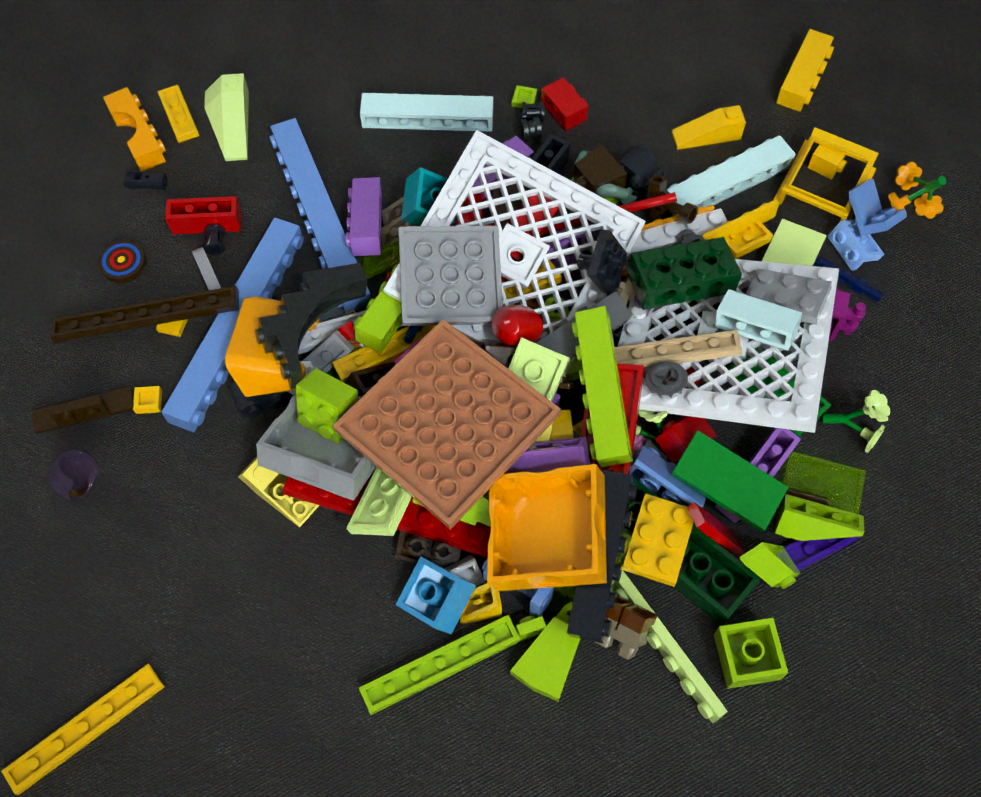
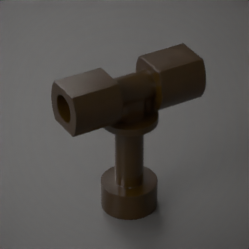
M658 174L651 177L648 181V194L652 197L668 194L666 193L667 178ZM672 202L647 208V220L650 222L664 219L667 209L680 214V220L689 224L695 220L698 214V207L689 202L684 205Z

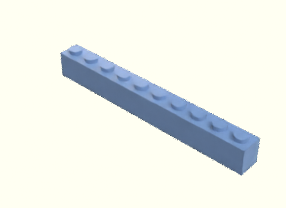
M296 118L270 126L273 134L269 136L273 149L278 148L279 152H276L279 164L285 165V169L282 170L286 181L292 182V186H289L294 199L298 198L299 203L296 204L301 217L305 216L307 219L304 221L307 233H312L314 236L311 242L315 252L320 251L321 256L318 258L322 269L357 263L355 257L352 256L351 247H347L346 235ZM368 287L366 288V297L347 301L339 305L338 308L343 307L346 315L366 308L371 300Z
M274 217L235 284L239 290V310L217 315L161 412L168 423L191 432H195L196 428L203 423L205 412L209 405L215 402L218 389L228 378L229 372L226 368L225 356L242 303L245 298L254 296L272 299V293L276 286L281 284L283 274L286 268L291 266L295 252L303 245L304 238L300 226Z

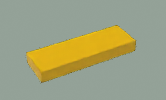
M175 85L157 91L178 143L198 137L197 128L179 86Z

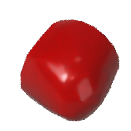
M507 305L501 307L495 313L492 320V330L496 338L503 344L518 346L521 338L535 343L543 332V321L538 313L530 307Z

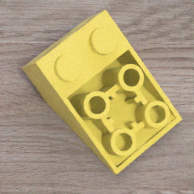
M257 456L238 476L257 495L298 527H301L319 507L317 504L284 495L283 487L288 476L258 466Z

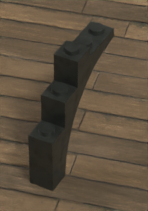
M360 263L303 272V283L299 285L300 291L282 294L281 305L278 306V314L259 318V329H255L257 343L263 345L265 353L273 352L275 360L280 361L283 380L287 379L291 389L296 388V385L302 379V368L298 351L308 329L319 317L332 308L347 301L366 297L367 277Z

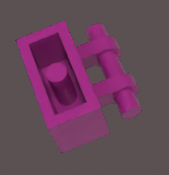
M836 289L829 335V341L831 342L834 341L839 330H842L846 335L855 332L859 326V321L866 314V305L862 302L857 303L852 308L848 307L850 293L843 292L840 289Z

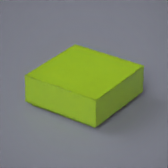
M516 85L512 107L522 108V102L535 104L537 89Z

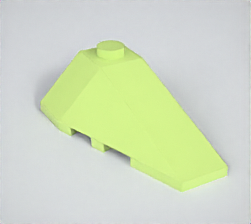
M244 73L221 75L205 91L204 108L225 161L248 160L249 90Z

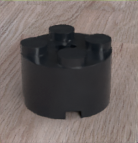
M632 145L616 161L627 172L625 188L630 187L633 190L631 195L636 196L638 201L648 193L649 179L655 174L664 176L661 165L659 167L656 166L654 163L656 158L650 151L640 145L635 147Z

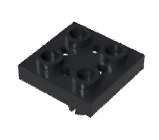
M600 230L593 255L580 254L577 266L580 270H588V277L603 294L607 293L609 296L620 286L621 272L623 266L627 263V252L610 230Z

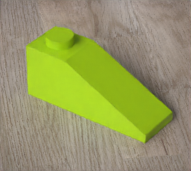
M785 494L776 516L775 534L799 541L861 537L864 534V516Z
M762 542L739 557L747 567L771 587L779 588L781 586L782 589H785L796 582L794 577L801 574L785 548L780 545Z

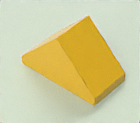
M488 583L475 588L460 617V622L465 624L502 617L499 591Z

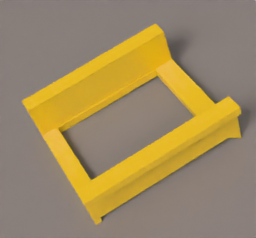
M814 127L809 140L805 139L774 200L777 199L780 202L779 205H782L786 195H789L842 217L840 222L851 220L854 210L849 201L846 207H843L797 188L792 184L814 142L867 163L856 186L868 179H872L877 169L873 167V164L879 153Z

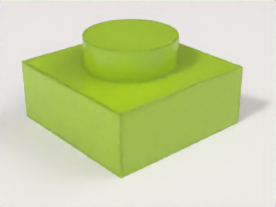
M535 616L525 617L519 621L520 624L516 625V631L521 639L520 642L540 635L546 628L542 616L535 618Z

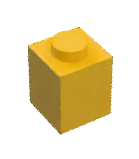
M819 144L812 155L808 168L832 180L837 172L841 173L847 163L844 160L846 155Z

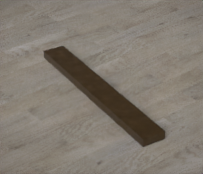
M237 286L53 318L50 339L57 343L239 310V290Z

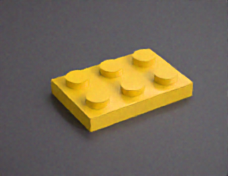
M645 493L622 570L675 587L694 522L687 510V506Z

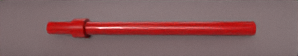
M673 192L620 205L619 207L631 213L676 202L677 197L676 193ZM580 218L570 220L572 227L582 225ZM564 222L553 224L555 231L565 229Z

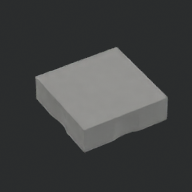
M296 393L291 398L286 410L273 421L256 443L258 466L353 501L376 467L345 439L341 443L336 444L298 423Z

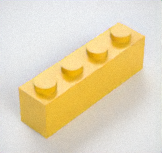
M809 29L780 89L777 104L801 112L804 104L809 105L814 93L811 89L816 90L821 78L818 74L823 75L828 63L825 59L830 60L835 48L831 46L834 39L833 36Z

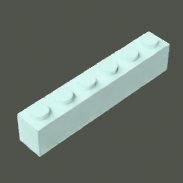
M362 93L360 108L362 128L478 130L492 132L493 96Z
M779 135L773 139L765 140L754 148L746 149L740 155L731 156L717 166H710L706 171L698 175L694 174L679 184L671 185L666 193L675 192L676 202L681 205L688 202L696 205L698 208L716 205L789 169L796 154ZM670 210V212L673 214V216L676 215V214H678V213L673 212V211Z

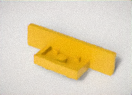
M775 199L769 203H764L759 208L751 212H745L740 217L727 221L714 230H708L702 237L704 240L724 237L734 258L737 259L772 241L773 234L763 223L776 216L780 202Z

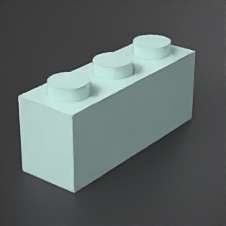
M728 289L717 309L715 327L726 331L738 330V334L789 351L798 333L802 312Z

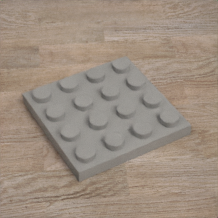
M498 226L399 227L402 326L438 325L443 319L450 325L492 324L495 313L503 307Z

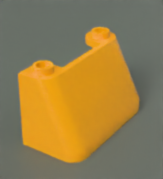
M254 296L245 298L242 303L226 352L225 364L228 372L245 397L296 390V388H290L287 379L283 380L280 371V361L275 360L273 352L265 353L263 345L257 343L255 329H259V318L278 314V306L281 305L280 300ZM319 318L308 329L309 331L316 329L317 324H319ZM300 363L302 368L303 379L306 375V370L304 364Z

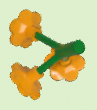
M911 161L906 166H900L897 170L898 175L895 178V183L900 185L901 189L909 190L919 183L924 185V188L902 198H899L895 192H892L888 195L891 206L895 207V210L903 209L904 206L911 203V200L922 195L921 198H917L914 201L915 213L918 216H925L931 219L936 214L942 213L944 208L941 204L942 199L939 196H933V192L935 189L946 184V178L940 176L928 182L920 178L922 169L917 167L915 162Z

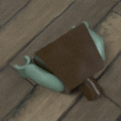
M602 144L592 151L580 152L574 164V180L572 182L602 198H618L623 204L632 203L636 200L637 197L631 195L633 190L630 187L625 189L627 172Z

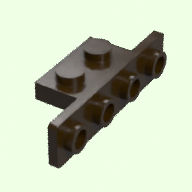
M124 387L33 410V430L36 434L131 411L134 405L132 389Z

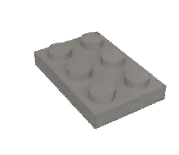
M758 268L746 295L802 312L801 322L817 325L831 291L832 281Z

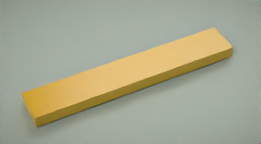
M148 663L1 770L14 794L20 795L162 690L165 686L152 666Z

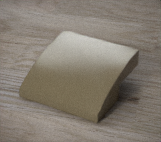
M404 196L382 210L384 227L381 228V252H386L399 244V227L415 226L401 220Z

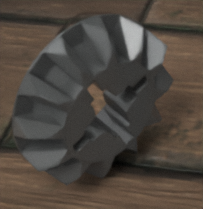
M674 362L658 363L652 366L646 374V386L649 387L651 393H657L660 398L663 395H668L671 398L675 393L681 394L683 388L687 387L688 375L686 370ZM671 375V381L663 385V380H666Z

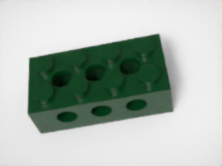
M724 237L631 253L627 274L643 310L726 295L728 289L736 291L742 276V272Z

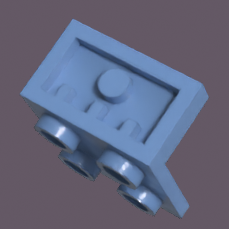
M873 178L849 190V203L853 207L856 217L855 224L861 236L887 231L907 217L905 208L895 210V207L882 210Z

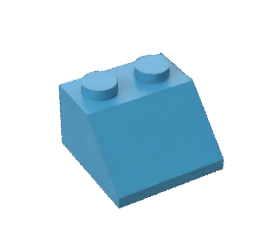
M420 556L396 606L431 627L452 634L476 585Z

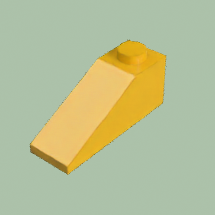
M740 105L718 108L673 129L672 135L677 150L741 140L746 121Z

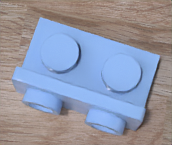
M855 220L841 221L828 235L829 240L852 271L857 270L863 262L878 261L884 255L870 234L861 236Z

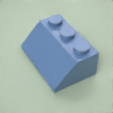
M644 445L635 453L633 462H631L630 475L661 499L687 507L696 502L703 508L706 497L671 475L676 464L666 462L656 450Z

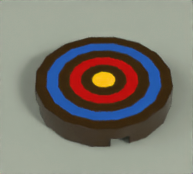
M120 240L109 244L100 253L98 259L101 273L106 279L116 283H126L136 279L142 274V269L144 266L146 267L147 263L146 255L140 245L129 240Z

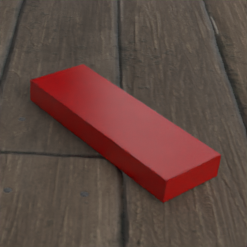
M696 502L687 507L698 529L735 557L745 553L732 530Z

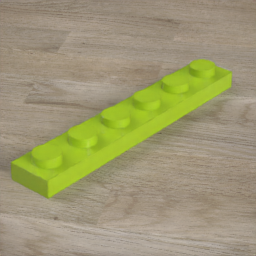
M506 615L359 687V690L370 715H373L520 642L521 639L509 615Z

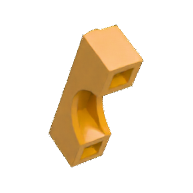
M128 87L104 96L103 99L116 125L130 126L136 129L134 136L127 142V145L140 171L143 172L166 162L163 156V152H166L164 145L160 139H155L158 135L153 125L146 123L149 121V118L144 109L139 110L138 107L141 104L137 95H131Z

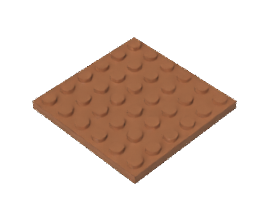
M443 319L332 427L335 432L451 529L561 415V409Z

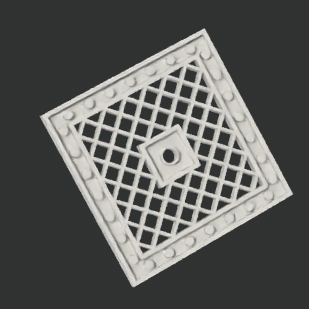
M476 130L421 226H451L456 216L459 222L457 226H483L491 223L498 226L501 276L509 280L502 283L503 306L520 302L521 305L527 307L525 300L537 298L540 308L534 311L542 314L545 323L543 331L547 330L548 334L553 332L555 325L564 319H567L569 322L575 318V312L584 306H587L589 309L595 305L594 301L603 294L588 277L585 269L580 270L583 279L573 282L569 271L579 268L577 263L567 266L564 256L574 253L576 260L580 259V251L588 249L591 250L593 255L597 241L593 240L591 231L599 229L610 230L628 256L646 221ZM495 172L498 181L487 184L484 175ZM502 174L510 178L503 180ZM479 177L482 185L473 187ZM516 184L519 193L508 195L506 186ZM523 185L532 190L525 191ZM500 188L503 197L492 199L489 190ZM484 192L487 201L476 203L473 194ZM537 195L540 205L530 207L527 197ZM468 196L471 205L461 207ZM544 196L552 201L546 203ZM521 199L524 209L514 211L511 201ZM505 203L508 213L497 215L495 205ZM489 207L492 217L481 219L478 210ZM559 207L561 216L551 218L548 209ZM565 208L573 211L574 213L567 214ZM473 211L476 221L464 223L462 214ZM543 211L545 220L535 223L532 213ZM527 215L529 224L519 227L516 217ZM580 218L582 228L573 230L570 220ZM511 219L512 225L507 223L502 231L500 221ZM587 220L595 224L589 226ZM564 222L567 232L556 234L553 224ZM548 226L551 236L540 238L538 228ZM532 230L534 237L530 236L525 232ZM585 233L588 243L578 246L575 236ZM569 237L572 247L562 250L559 240ZM553 242L556 252L546 254L550 246L545 243ZM513 251L520 252L523 255V260L519 262L512 260L510 253ZM558 257L561 268L551 270L548 260ZM399 262L383 293L401 302ZM542 262L545 272L535 274ZM564 273L567 283L556 286L553 276ZM547 277L551 288L540 290L537 280ZM532 283L534 292L523 295L521 287L527 290L529 284ZM584 285L581 293L577 296L575 287ZM515 286L518 297L507 299L504 289ZM569 289L572 300L562 302L559 291ZM553 293L556 304L545 307L542 296ZM574 305L568 317H566L564 307ZM558 309L561 320L551 323L547 312ZM492 324L451 325L468 339L481 346L482 339L499 341L493 333ZM514 354L509 356V361H512ZM575 357L569 360L563 376L566 375Z
M735 259L742 272L736 292L743 293L742 289L749 288L758 268L832 281L831 291L817 325L804 322V328L799 326L798 333L789 349L792 353L786 357L781 353L784 349L757 340L749 342L750 338L739 335L742 355L708 359L710 364L705 367L699 364L701 361L680 363L679 365L685 370L692 367L696 372L688 376L687 387L689 389L684 387L681 394L675 393L671 398L668 395H663L660 398L657 393H651L649 387L646 386V380L643 378L639 410L667 411L669 414L815 433L839 269ZM725 295L710 297L706 300H696L698 304L693 307L687 304L689 302L661 306L656 311L655 308L643 310L637 297L630 301L628 309L633 316L623 326L618 347L654 342V337L659 334L665 337L662 340L695 336L693 332L698 330L697 335L724 332L726 330L715 327L717 310L712 306L718 302L721 304ZM681 307L684 312L676 315L673 311ZM666 315L669 320L661 323L658 319ZM691 318L694 322L686 326L683 321ZM652 323L655 327L650 330ZM677 326L679 328L677 332L671 334L668 331L670 328ZM801 340V347L799 348L795 343ZM762 345L766 350L758 354L755 348ZM748 354L751 357V359L745 361L746 355ZM773 356L777 362L769 365L765 360ZM796 360H798L797 368L792 364ZM733 362L736 367L728 370L725 365ZM759 365L763 370L755 374L751 368ZM645 368L644 376L650 368ZM785 368L789 373L781 377L777 371ZM718 370L722 375L713 379L709 374ZM744 373L748 378L739 382L735 377ZM671 375L666 380H663V385L669 382L668 379L671 378ZM770 376L774 382L766 386L761 380ZM703 378L706 384L698 388L694 382ZM795 380L794 389L788 384ZM728 381L733 387L724 391L720 385ZM755 385L759 390L750 394L747 388ZM781 388L786 394L778 398L773 392Z

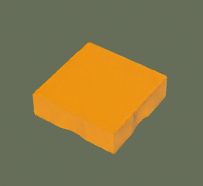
M596 464L557 468L541 473L518 472L503 474L489 489L491 534L488 542V584L497 591L607 583L605 476Z

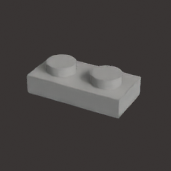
M336 330L305 357L303 361H311L314 369L317 368L327 373L333 368V361L348 355L354 347Z

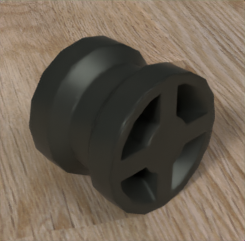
M533 117L529 121L526 119L520 120L521 135L524 142L529 141L531 138L542 139L539 117Z

